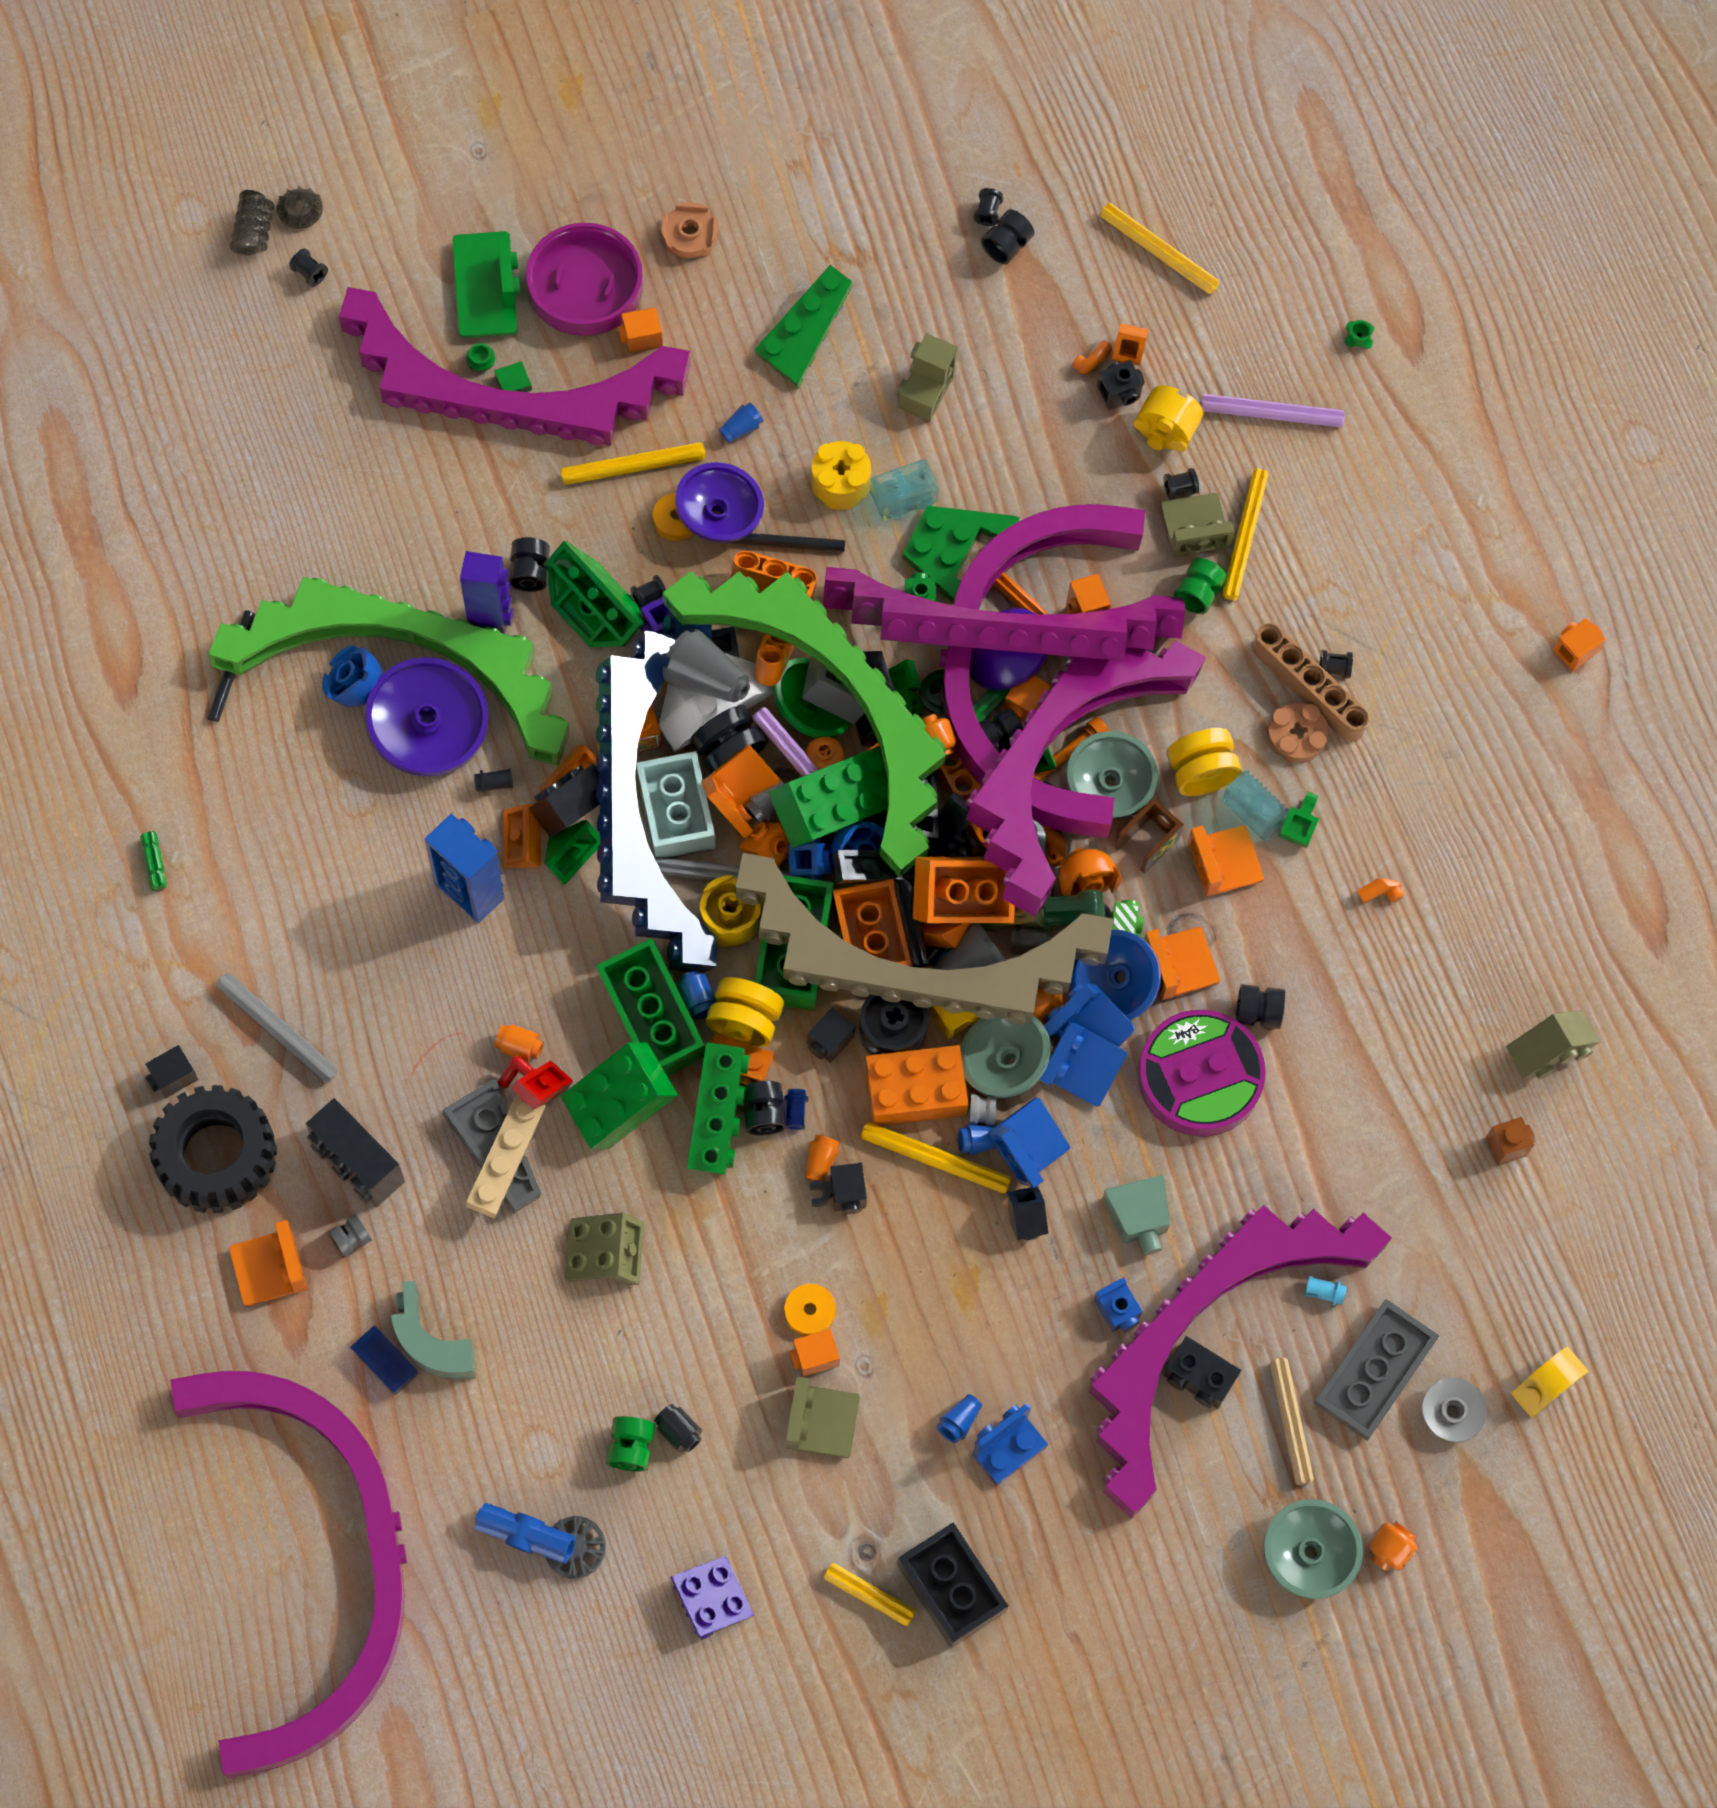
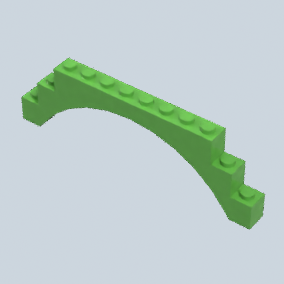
M692 571L687 573L663 592V603L682 625H729L760 631L790 643L822 663L847 687L862 708L880 745L887 776L888 815L879 855L896 875L901 877L915 865V857H925L928 855L929 840L919 828L915 830L913 827L936 809L938 802L936 791L929 783L925 782L923 784L921 781L944 764L946 748L943 743L935 736L931 738L924 730L926 725L923 720L915 713L911 715L905 708L906 702L897 691L892 692L885 685L886 679L877 668L872 669L865 662L866 656L857 645L852 647L846 640L847 635L844 629L837 622L833 624L826 617L827 611L818 600L813 601L806 594L807 588L798 577L793 579L786 572L761 593H758L760 590L755 581L749 576L745 578L739 571L710 593L712 589L702 576L697 578Z
M303 577L291 608L280 601L274 600L269 602L262 600L250 631L239 624L227 625L221 623L208 654L213 668L242 675L278 653L314 641L338 637H382L413 643L449 658L475 675L491 690L514 720L529 758L559 766L570 735L569 722H566L557 715L545 716L552 696L551 682L540 675H527L534 657V645L526 637L506 635L493 627L481 628L474 626L465 619L457 618L453 620L446 618L433 610H428L427 612L418 610L405 602H399L398 604L390 602L377 594H362L349 586L337 587L330 585L321 578L309 579Z

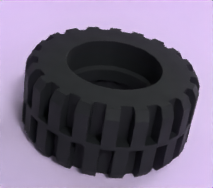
M213 1085L212 1091H206L204 1086L194 1088L195 1094L187 1096L183 1092L177 1096L179 1102L174 1106L168 1103L162 1109L165 1114L163 1119L160 1117L156 1118L153 1124L156 1132L151 1134L149 1139V1145L152 1149L149 1153L150 1160L163 1187L171 1197L174 1196L179 1204L185 1207L192 1205L195 1211L205 1213L206 1208H211L213 1213H223V1207L229 1205L232 1210L242 1207L240 1204L241 1200L247 1197L251 1202L257 1197L255 1190L258 1187L264 1189L268 1184L267 1174L268 1172L273 1173L276 1165L274 1156L277 1155L275 1136L262 1108H258L256 1101L250 1096L243 1097L241 1091L230 1088L229 1092H226L222 1085ZM213 1125H225L236 1129L240 1133L243 1140L242 1151L237 1160L227 1169L213 1174H202L191 1170L184 1160V1151L189 1140L198 1131Z

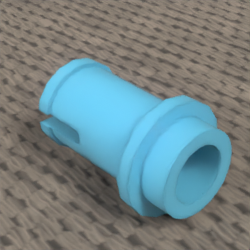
M1309 1276L1304 1296L1332 1302V1306H1336V1303L1342 1305L1347 1286L1341 1285V1281H1338L1336 1284Z

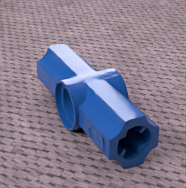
M484 1503L475 1518V1530L506 1541L505 1544L529 1554L535 1552L546 1558L566 1564L575 1549L576 1537L574 1535L547 1526L545 1522L521 1512L515 1514L501 1507Z

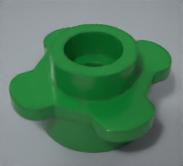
M1364 320L1350 321L1346 324L1345 329L1348 331L1344 341L1346 346L1350 348L1361 346L1364 349H1370L1373 346L1371 335L1374 332V327L1372 324Z

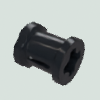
M983 188L979 191L980 203L978 209L974 212L973 218L978 224L983 226H995L999 219L997 214L999 205L1004 200L1003 193L994 188Z
M305 248L294 254L289 263L290 269L293 272H299L306 278V283L310 287L320 284L328 273V267L323 263L319 264L311 257L310 251Z
M1189 468L1185 473L1172 476L1169 473L1164 474L1163 483L1169 500L1175 499L1176 495L1189 492L1193 494L1199 493V480L1194 468Z
M658 575L653 576L652 581L639 587H630L632 597L638 604L640 611V608L662 598L663 592L666 590Z
M1321 650L1319 665L1328 674L1344 675L1345 678L1350 679L1353 653L1334 654L1328 653L1327 650Z

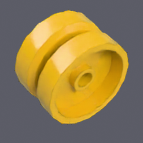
M1211 728L1197 731L1178 739L1167 748L1166 755L1170 767L1177 771L1174 779L1181 795L1199 796L1212 793L1231 785L1241 777L1243 770L1239 758L1236 754L1232 753L1235 746L1227 729Z
M735 977L721 979L715 992V999L718 1003L710 1006L706 1017V1025L717 1034L755 1047L770 1045L775 1032V1026L772 1022L779 1020L784 1007V1000L780 995L761 984Z

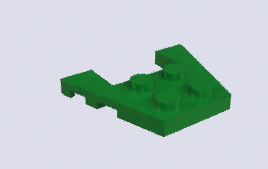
M928 505L903 552L902 559L918 573H926L928 578L935 577V585L943 591V594L950 601H955L961 583L957 576L979 533L994 538L1008 527L1019 522L1020 517Z

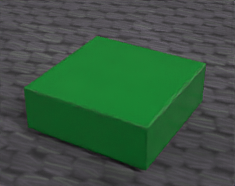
M522 361L494 370L501 390L518 392L532 390L531 382Z

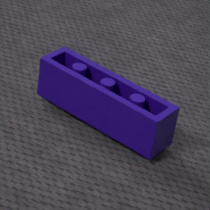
M466 551L460 583L467 621L481 628L493 627L505 634L506 626H512L514 608H511L512 595H509L508 569L504 568L501 556Z

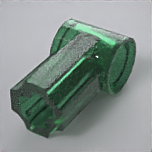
M1098 890L1082 891L1077 893L1076 896L1048 897L1043 904L1045 925H1069L1082 913L1105 917L1104 894Z

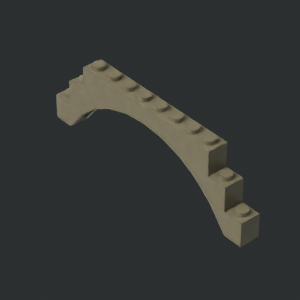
M742 853L735 887L736 899H741L743 903L749 905L764 903L759 927V938L772 945L788 943L783 968V979H787L794 985L804 986L810 983L820 985V988L827 991L849 990L853 995L867 997L871 994L882 996V999L888 1002L910 1001L915 1006L921 1008L938 1006L944 1007V1010L950 1013L972 1012L979 1018H1005L1007 1022L1017 1025L1025 1024V1022L1031 1023L1038 988L1051 995L1068 994L1075 959L1080 960L1086 965L1105 964L1113 924L1112 918L1082 913L1051 940L1021 956L985 967L955 970L917 968L881 959L845 942L817 921L793 894L773 858Z

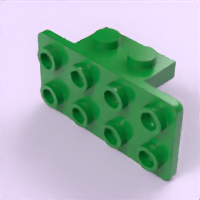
M506 231L455 235L452 238L460 337L466 339L516 334L515 295H520L519 277H513V270L518 269L517 252H511L510 234Z

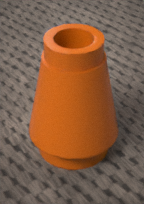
M815 1135L814 1141H810L806 1179L810 1181H824L830 1166L833 1165L840 1153V1150H838L840 1142L822 1135Z

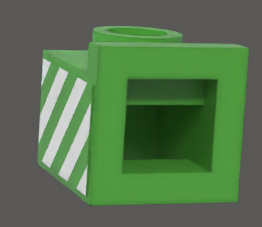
M1133 900L1115 901L1112 912V930H1124L1140 937L1142 936L1144 917L1138 916L1140 908L1138 902Z

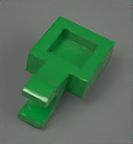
M905 659L891 667L889 675L894 690L906 702L905 708L909 712L911 711L912 715L914 713L919 715L924 712V708L915 691L920 689L921 686L915 662Z
M1307 791L1300 810L1294 807L1290 808L1278 837L1304 848L1308 847L1319 821L1318 817L1311 815L1319 797L1318 795Z

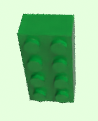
M879 746L768 791L792 849L888 809L887 776Z
M783 875L798 900L817 921L828 928L834 882ZM761 939L755 983L761 984L780 995L784 1000V1007L815 1011L819 985L807 983V985L799 986L790 983L787 979H783V968L788 943L772 945Z
M652 938L596 965L631 1041L647 1042L667 1076L704 1058L706 1045Z

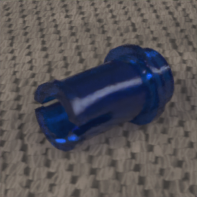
M788 1089L787 1095L784 1096V1101L787 1102L786 1129L803 1130L805 1129V1104L809 1101V1097L806 1096V1091L803 1089Z

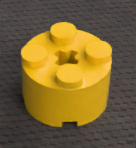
M1159 385L1153 388L1133 425L1148 439L1147 444L1151 448L1158 451L1166 448L1184 452L1201 422L1203 409L1193 397L1187 395L1184 398L1177 394L1179 389L1171 386Z
M836 441L823 444L818 448L812 461L811 488L815 497L824 502V505L828 508L848 510L857 506V503L867 496L870 488L871 463L863 446L846 441Z
M731 875L721 876L712 880L705 887L699 905L700 921L717 936V945L720 947L738 946L748 942L759 931L762 917V903L749 905L743 903L741 899H736L735 887L737 878Z

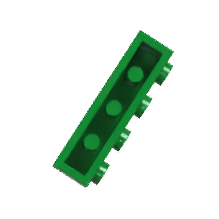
M706 1042L687 1169L724 1175L727 1173V1168L733 1169L736 1150L730 1149L732 1136L738 1137L741 1118H736L735 1114L737 1105L743 1106L745 1087L740 1086L742 1073L748 1074L750 1055H745L746 1048Z

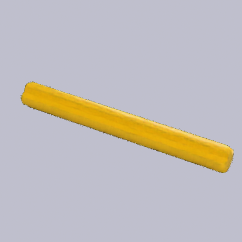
M1107 203L1103 207L1100 214L1101 218L1206 293L1211 295L1217 290L1220 282L1214 276L1113 204Z
M698 442L564 467L560 473L563 484L569 485L705 459V448L703 443Z
M1255 468L1252 473L1222 592V597L1226 600L1236 601L1239 595L1268 478V471Z
M866 1122L861 1132L863 1140L997 1192L1006 1193L1009 1188L1011 1177L876 1124Z

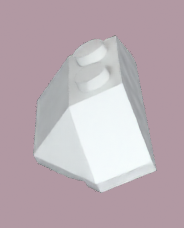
M726 654L749 677L750 690L747 696L734 703L668 684L659 729L674 752L690 744L691 736L706 722L723 711L737 705H745L749 709L773 694L772 685H763L755 680L756 663Z

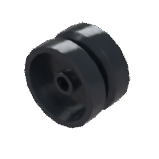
M745 705L734 706L713 717L701 726L689 740L699 756H707L704 764L711 774L747 745H750L760 754L769 743L760 727H751L754 720Z
M869 994L862 1005L860 1014L859 1036L862 1046L870 1055L920 1050L926 1040L929 1020L927 1008L915 1006L913 1002L905 1000L888 1002L883 1000L882 996Z

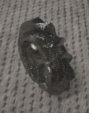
M298 186L294 190L287 188L286 193L283 196H279L276 209L279 219L285 225L295 229H303L312 226L320 219L323 212V204L319 194L314 193L311 187L309 189H302ZM298 200H301L303 203L300 215H298V211L294 207L297 205Z

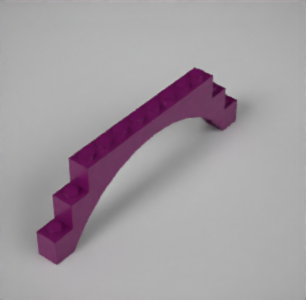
M347 287L339 315L342 332L356 337L364 336L359 351L362 367L373 372L384 371L379 388L382 403H386L394 408H413L421 413L434 412L444 414L452 419L459 417L471 419L479 424H498L511 430L516 428L529 430L537 435H556L564 440H583L595 446L603 444L611 446L619 415L634 421L639 419L648 420L655 390L665 395H684L691 366L690 351L660 346L630 369L595 384L567 391L540 393L499 390L467 381L439 367L416 350L393 325L376 292Z
M834 567L826 568L823 597L824 608L852 610L851 624L881 626L880 640L1124 661L1126 647L1153 650L1155 637L1182 639L1185 618L1184 598L1153 595L1126 606L1076 614L1037 615L970 609L904 593L881 584L856 569Z
M1174 640L1168 650L1163 648L1158 656L1145 649L1126 647L1124 661L1069 657L1065 665L1067 667L1066 671L1060 670L1052 682L1053 689L1051 691L1047 689L1044 691L1038 702V706H1040L1038 710L1032 709L1024 722L1026 727L1023 731L1017 729L1010 741L1011 748L1009 750L1005 748L1002 750L995 763L997 765L996 769H989L981 782L983 787L980 791L974 789L966 803L970 807L966 820L989 832L984 842L988 846L984 859L1007 871L1002 882L1006 886L1002 896L1004 900L1035 917L1048 898L1056 879L1039 845L1032 817L1031 784L1035 768L1047 747L1065 728L1087 713L1113 702L1145 695L1187 694L1200 674L1206 659L1204 655Z
M1265 1205L1257 1212L1251 1209L1240 1221L1243 1227L1236 1234L1230 1231L1219 1243L1222 1249L1215 1256L1209 1253L1198 1265L1201 1271L1194 1278L1188 1275L1176 1289L1180 1293L1172 1301L1166 1298L1155 1310L1158 1316L1151 1323L1146 1320L1138 1327L1133 1334L1137 1338L1129 1346L1124 1343L1112 1355L1115 1361L1108 1369L1102 1366L1091 1377L1090 1380L1093 1384L1089 1393L1115 1416L1113 1419L1109 1415L1097 1428L1100 1434L1096 1443L1123 1467L1120 1469L1118 1466H1115L1104 1478V1481L1108 1484L1105 1486L1103 1493L1131 1519L1153 1497L1157 1490L1149 1445L1151 1406L1160 1372L1172 1347L1191 1322L1220 1296L1253 1278L1285 1268L1318 1264L1367 1268L1385 1249L1392 1237L1364 1212L1357 1219L1351 1216L1339 1229L1342 1232L1340 1233L1314 1208L1307 1216L1303 1212L1297 1216L1290 1225L1293 1230Z

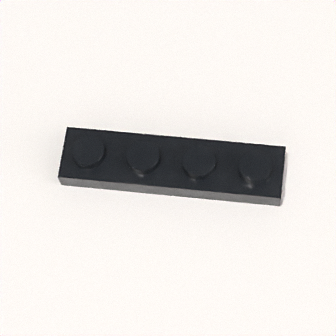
M837 850L832 853L837 883H874L894 879V883L903 879H908L910 883H914L915 865L901 877H898L879 855L880 850ZM929 850L928 855L925 857H941L945 852L944 850Z

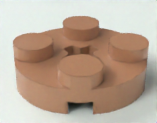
M681 203L676 205L675 210H672L670 213L668 211L664 215L661 224L662 240L666 245L667 251L672 255L684 258L706 257L711 253L712 248L718 241V220L715 215L713 216L708 212L706 206L700 203ZM688 226H693L697 232L686 234L682 230H687Z
M1290 703L1274 712L1267 730L1268 742L1272 750L1277 754L1279 752L1282 756L1287 757L1286 760L1294 763L1308 762L1315 759L1324 749L1329 737L1328 723L1316 705ZM1294 727H1300L1305 731L1301 739H1298L1296 734H1291L1290 731L1294 730Z

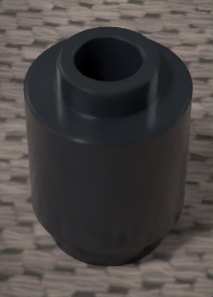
M670 1404L656 1416L654 1422L658 1426L657 1430L677 1452L684 1450L690 1452L701 1442L700 1434L702 1429L681 1407L677 1408L674 1404Z

